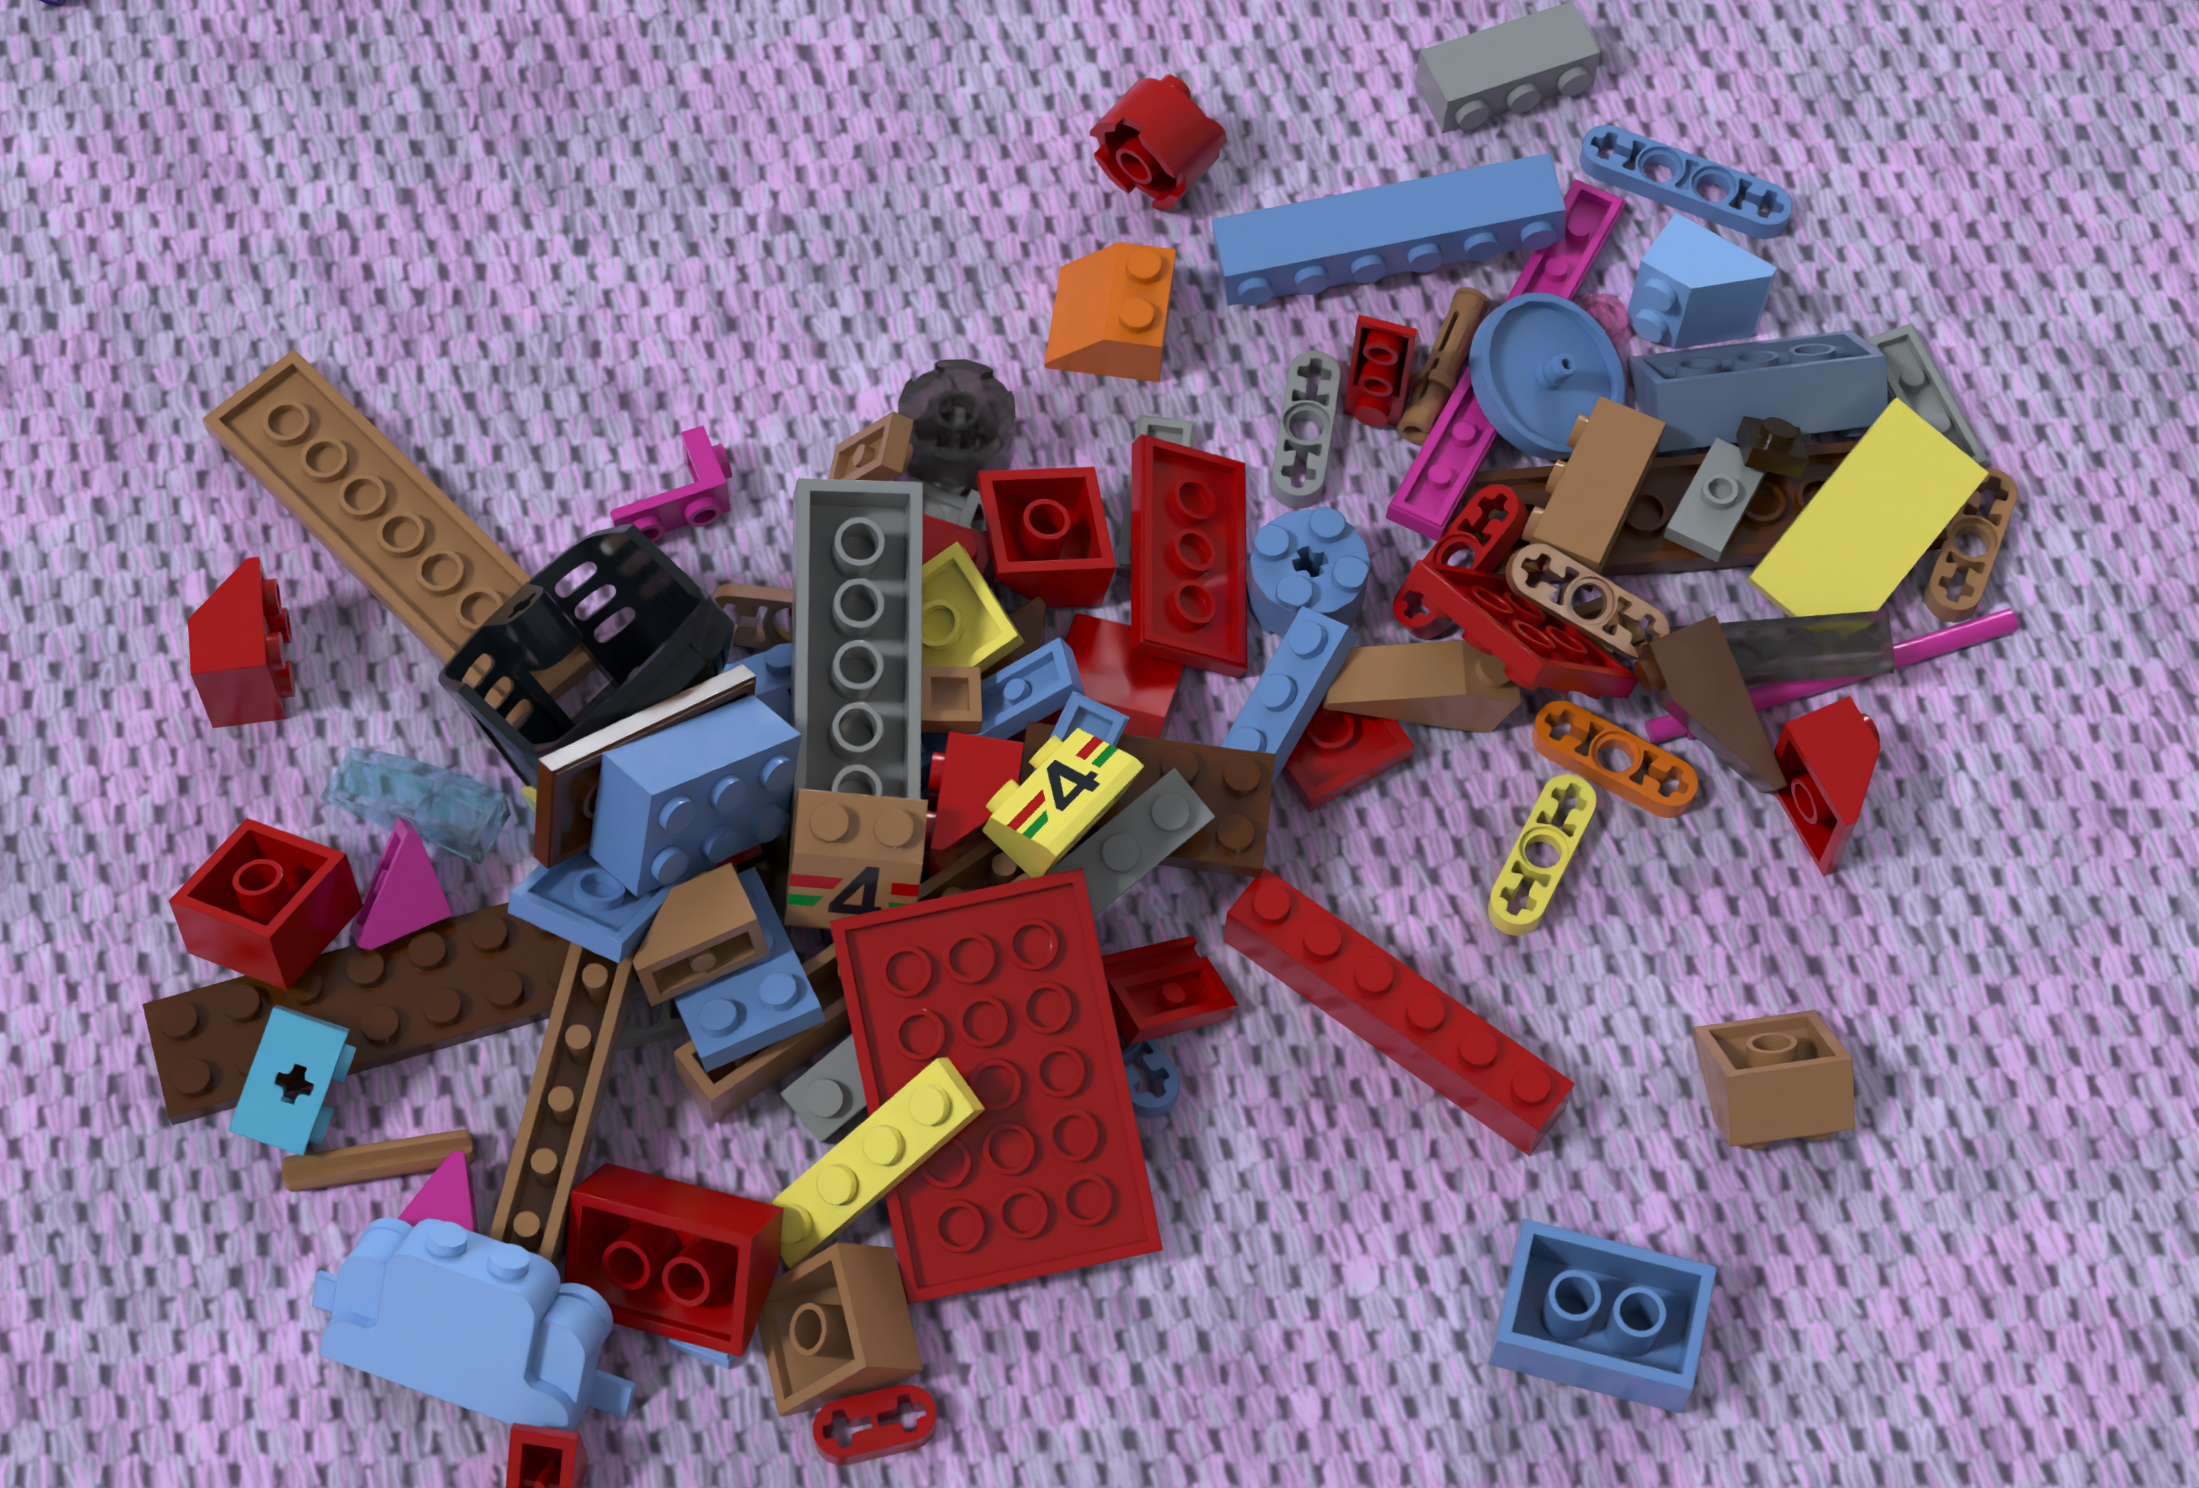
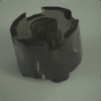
M967 359L941 360L934 363V370L922 374L914 382L912 378L907 381L898 400V413L914 420L909 443L913 446V453L910 463L906 468L907 475L910 478L911 476L958 496L968 495L971 489L979 492L976 479L978 471L1009 470L1016 453L1015 399L1011 390L1008 392L1005 385L993 377V370L987 365Z

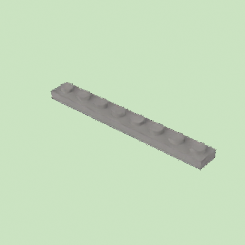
M1174 767L1053 867L1046 875L1083 867L1094 918L1213 820L1215 816ZM852 1034L780 1093L820 1143L825 1141L867 1106Z

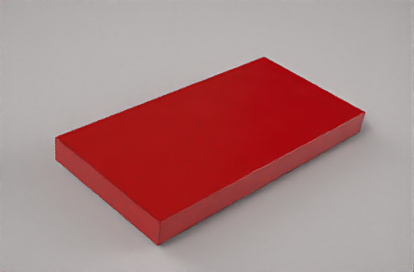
M1141 434L1132 443L1131 652L1234 678H1239L1248 670L1246 463Z

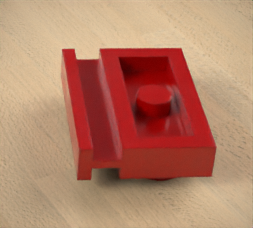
M1193 935L1102 956L1115 1022L1129 1045L1228 1021L1238 1007L1237 1002L1208 957H1199L1194 949L1197 940Z

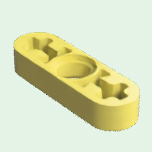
M1571 774L1559 775L1547 782L1491 891L1488 902V915L1493 925L1503 933L1514 936L1525 935L1535 930L1540 924L1591 823L1596 808L1597 798L1595 791L1585 779ZM1567 795H1570L1577 799L1576 809H1572L1569 812L1561 830L1553 826L1552 823L1558 810V801L1562 802ZM1536 842L1547 843L1558 852L1559 862L1549 868L1536 867L1528 861L1525 849ZM1522 879L1533 885L1526 901L1527 909L1522 908L1516 916L1507 912V900L1512 901L1515 898Z

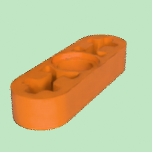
M1562 700L1550 702L1544 705L1536 715L1532 729V742L1536 750L1545 758L1657 816L1664 818L1678 817L1691 807L1698 789V777L1695 770L1686 761L1572 702ZM1562 721L1568 723L1571 728L1569 735L1565 734L1559 741L1553 739L1550 734L1552 727L1556 728ZM1591 734L1595 737L1590 743L1587 756H1583L1579 753L1582 743L1585 744L1587 735ZM1605 748H1619L1629 756L1631 766L1622 772L1609 771L1599 763L1597 754ZM1642 762H1645L1650 766L1647 775L1644 774L1642 783L1639 785L1634 781L1639 774ZM1669 777L1676 779L1679 782L1677 791H1673L1669 797L1662 796L1659 793L1660 783L1664 784Z

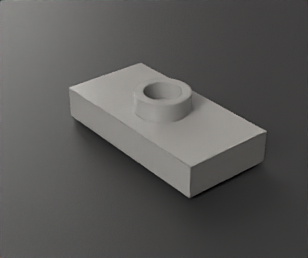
M1716 437L1671 518L1664 538L1718 563L1767 471L1745 467L1740 448Z

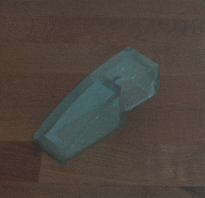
M355 747L350 748L320 796L321 801L390 832L393 831L398 817L409 820L418 832L425 848L429 849L433 843L481 865L511 815L506 795L501 791L434 765L399 755Z

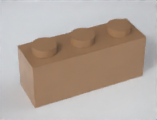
M1600 396L1590 417L1579 414L1567 442V446L1574 449L1568 463L1559 459L1556 461L1544 491L1552 496L1545 509L1537 506L1534 507L1523 531L1522 539L1530 542V545L1538 543L1548 545L1600 575L1658 453L1666 422ZM1539 557L1533 562H1526L1525 565L1544 573L1543 565L1546 561ZM1566 571L1564 579L1561 580L1568 582L1573 578V575ZM1591 585L1579 586V588L1588 592H1592L1594 588Z

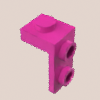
M704 425L681 432L685 461L694 483L611 510L612 527L634 524L646 537L655 542L667 531L686 525L702 527L717 520L722 513L731 511L726 479L732 477V470L723 445H711Z

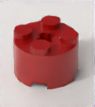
M1166 74L1161 80L1154 78L1138 79L1090 130V136L1096 137L1100 145L1093 155L1107 177L1128 194L1137 187L1154 198L1151 208L1157 210L1171 209L1215 163L1220 156V148L1227 142L1226 132L1223 127L1205 115L1191 100V92L1188 86L1181 79L1171 74Z

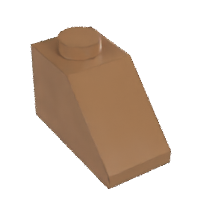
M728 863L712 871L699 873L689 881L670 889L632 961L651 1007L770 955L758 919L732 864Z

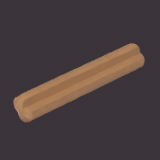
M462 1129L305 1153L303 1156H286L282 1159V1179L288 1191L298 1192L437 1170L451 1152L461 1150L465 1151L469 1165H471L475 1160L474 1141L471 1133L468 1130Z

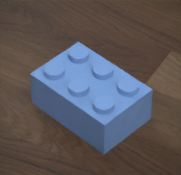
M752 694L603 753L588 854L637 897L783 835L787 822L802 735Z
M1523 1219L1514 1244L1488 1365L1681 1413L1693 1391L1717 1267Z

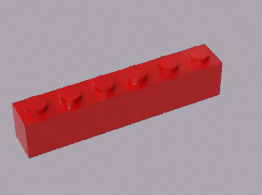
M1266 867L1263 868L1261 878H1255L1227 911L1223 941L1529 1157L1565 1111L1575 1084L1574 1082Z

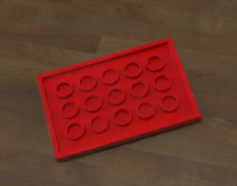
M1083 867L829 921L869 1117L934 1060L944 1057L950 1059L985 1108L981 1114L885 1195L907 1304L1163 1250Z

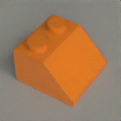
M1117 242L1061 266L1045 358V368L1159 382L1174 286L1176 249Z

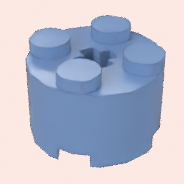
M1325 506L1316 510L1307 509L1287 512L1259 529L1254 539L1250 557L1247 599L1250 613L1263 631L1271 634L1272 631L1284 638L1302 606L1343 623L1350 628L1353 627V622L1362 611L1371 563L1365 541L1356 529L1345 521V517L1340 511Z

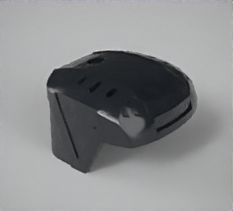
M634 524L620 525L619 527L599 530L585 536L533 576L467 639L441 670L438 681L527 787L537 790L538 759L723 673L732 651L734 622L705 589L697 586L685 572ZM586 562H593L596 565V572L564 597L557 595L555 591L556 584L573 569ZM606 584L615 587L616 594L583 620L576 617V606L591 593ZM625 607L632 608L635 611V617L605 641L598 642L595 639V629L610 616ZM579 645L610 683L577 715L570 719L529 671H542L551 668ZM482 654H487L491 659V667L472 689L467 683H463L462 679L472 664ZM505 676L511 682V689L494 709L484 699L495 683ZM522 699H526L530 703L531 710L517 729H515L506 718Z

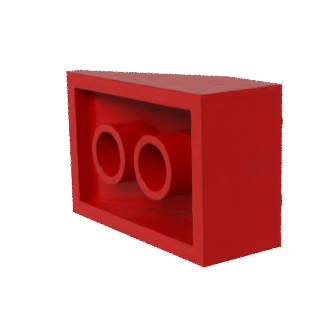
M1076 613L1065 642L1073 650L1085 692L1084 696L1130 717L1122 734L1166 739L1186 665L1131 652V625ZM1064 707L1036 723L1056 725Z

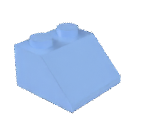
M1675 212L1640 261L1625 323L1633 326L1635 332L1643 339L1650 342H1661L1674 350L1753 337L1758 330L1777 267Z

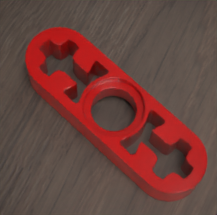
M1495 484L1481 489L1473 496L1423 560L1447 565L1450 557L1455 552L1462 549H1471L1474 551L1475 558L1469 569L1492 573L1523 534L1528 521L1526 506L1515 492L1505 485ZM1494 509L1501 512L1506 510L1508 513L1502 522L1498 519L1490 520L1488 516ZM1474 531H1477L1482 538L1484 536L1487 538L1488 542L1485 546H1482L1476 537L1472 535ZM1405 581L1396 593L1393 601V612L1396 619L1416 638L1430 639L1443 633L1452 623L1453 619L1445 620L1432 612L1428 615L1420 612L1416 613L1414 608L1424 595L1409 582Z

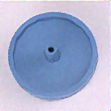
M1537 292L1518 295L1487 315L1475 332L1470 348L1469 371L1478 404L1495 430L1513 446L1529 455L1547 460L1569 459L1574 449L1568 447L1567 442L1580 413L1590 417L1600 396L1624 405L1625 381L1623 369L1610 338L1590 314L1565 298Z

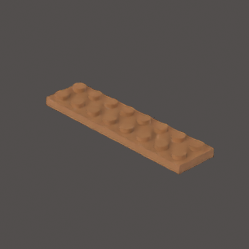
M295 349L202 418L206 431L444 665L492 614L531 579L510 556ZM577 645L569 655L551 668L529 672L552 699L556 701L597 668V666L581 647ZM482 654L468 669L462 682L467 683L473 689L491 667L490 657L487 654ZM505 676L502 677L486 695L484 700L494 709L511 689L510 680ZM522 699L508 714L506 720L515 729L531 710L530 703L526 699Z

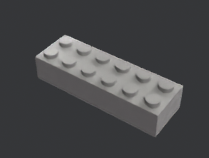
M798 478L793 494L790 725L802 736L789 803V857L794 799L799 788L920 799L923 482Z

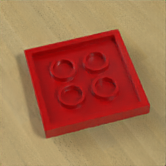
M1418 560L1406 578L1407 582L1424 595L1421 603L1425 608L1445 620L1453 619L1465 630L1462 638L1469 645L1484 654H1494L1506 664L1503 670L1504 674L1525 689L1535 691L1537 686L1550 688L1562 695H1568L1570 691H1575L1599 700L1602 695L1628 699L1639 682L1634 673L1590 637L1516 595L1510 589L1505 575Z

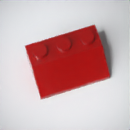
M606 1162L571 1190L564 1284L577 1283L585 1285L600 1294L609 1305L613 1316V1323L742 1357L748 1349L778 1269L784 1208Z

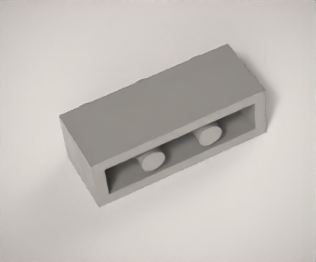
M1573 1L1420 50L1415 83L1442 133L1457 128L1471 130L1482 125L1488 118L1509 111L1523 113L1533 108L1539 101L1561 94L1570 97L1583 92L1589 85L1594 84L1601 51Z

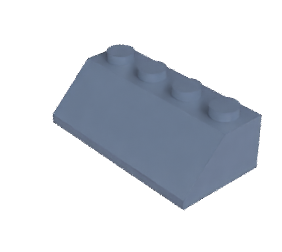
M1852 330L1627 357V365L1639 412L1666 422L1658 449L1665 456L1698 454L1699 447L1712 446L1716 437L1739 447L1736 433L1743 416L1763 420L1769 417L1783 419L1793 426L1800 428L1804 442L1813 439L1812 433L1834 431V434L1838 436H1861L1867 432L1869 426H1872L1888 406L1887 356Z

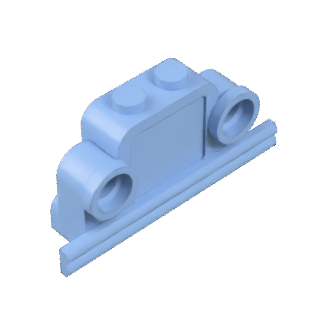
M380 1218L371 1222L359 1236L356 1247L341 1264L338 1275L320 1270L316 1275L311 1306L331 1313L330 1323L322 1334L320 1356L510 1425L519 1423L572 1432L589 1406L624 1419L627 1418L633 1403L636 1383L596 1369L601 1345L610 1334L613 1326V1316L609 1305L600 1294L585 1285L577 1283L560 1285V1276L557 1269L549 1260L540 1255L528 1252L518 1245L506 1244L469 1231L452 1222L425 1219L413 1227L396 1218Z

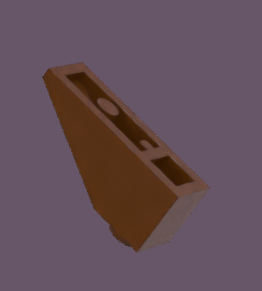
M1716 615L1635 648L1639 660L1634 663L1635 672L1640 685L1647 695L1654 694L1657 703L1760 793L1775 791L1787 786Z

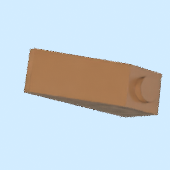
M1464 640L1352 647L1323 698V709L1476 733H1490L1521 704L1520 686L1509 679L1503 672L1506 667L1504 662L1494 654L1487 655L1478 651Z

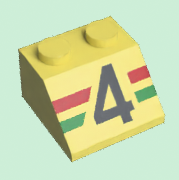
M1079 728L1064 742L1054 735L1029 761L1036 771L1021 786L1013 779H1010L987 803L985 807L993 815L989 818L982 831L1031 878L1044 876L1123 796L1144 767L1140 761L1134 756Z

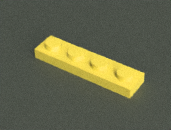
M948 1057L934 1060L769 1203L770 1205L784 1208L780 1256L789 1269L795 1268L816 1255L985 1110Z

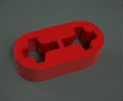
M898 1385L838 1399L824 1405L816 1414L813 1422L814 1444L819 1455L827 1462L835 1465H852L915 1450L924 1446L934 1435L937 1427L936 1405L929 1393L915 1385ZM902 1403H910L914 1412L924 1411L926 1414L917 1419V1430L912 1432H904L901 1423L895 1422L879 1426L878 1423L898 1416V1405ZM838 1418H846L849 1427H859L871 1424L872 1427L853 1433L852 1445L840 1448L836 1438L825 1439L824 1437L825 1434H829L834 1430L833 1420Z

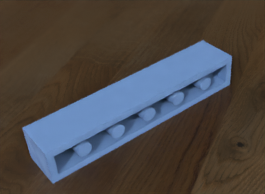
M1545 153L1211 220L1214 249L1227 306L1236 304L1256 306L1266 303L1272 298L1297 293L1312 295L1322 292L1328 287L1353 282L1361 284L1373 283L1384 276L1409 271L1428 272L1438 268L1440 265L1459 261H1484L1494 257L1496 254L1525 248L1528 250L1544 249L1553 243L1564 241L1566 208L1551 153Z

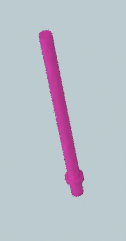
M2005 609L1748 689V693L1756 712L2015 632L2018 628L2017 619L2011 609ZM1670 714L1645 722V729L1652 744L1685 734L1688 740L1696 738Z

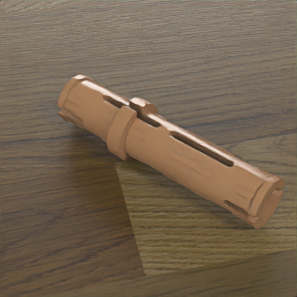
M1462 287L1455 291L1450 309L1436 337L1427 363H1425L1423 369L1416 372L1411 383L1412 398L1397 427V430L1401 431V437L1408 442L1417 445L1425 443L1457 386L1456 380L1470 351L1475 332L1490 305L1489 302H1486V295L1474 288Z

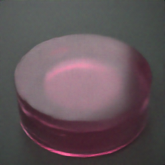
M1591 293L1575 302L1576 305L1585 310L1598 322L1614 347L1622 341L1628 324V314L1626 308L1618 299L1604 293Z

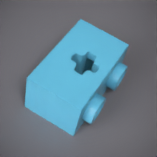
M276 1004L272 1009L228 1131L301 1156L304 1155L309 1141L321 1145L334 1108L323 1105L330 1082L332 1080L344 1084L357 1049L345 1044L350 1029ZM298 1064L307 1068L305 1080L313 1083L314 1086L313 1091L302 1089L296 1099L285 1096L287 1084L278 1080L279 1072L289 1074L295 1065Z

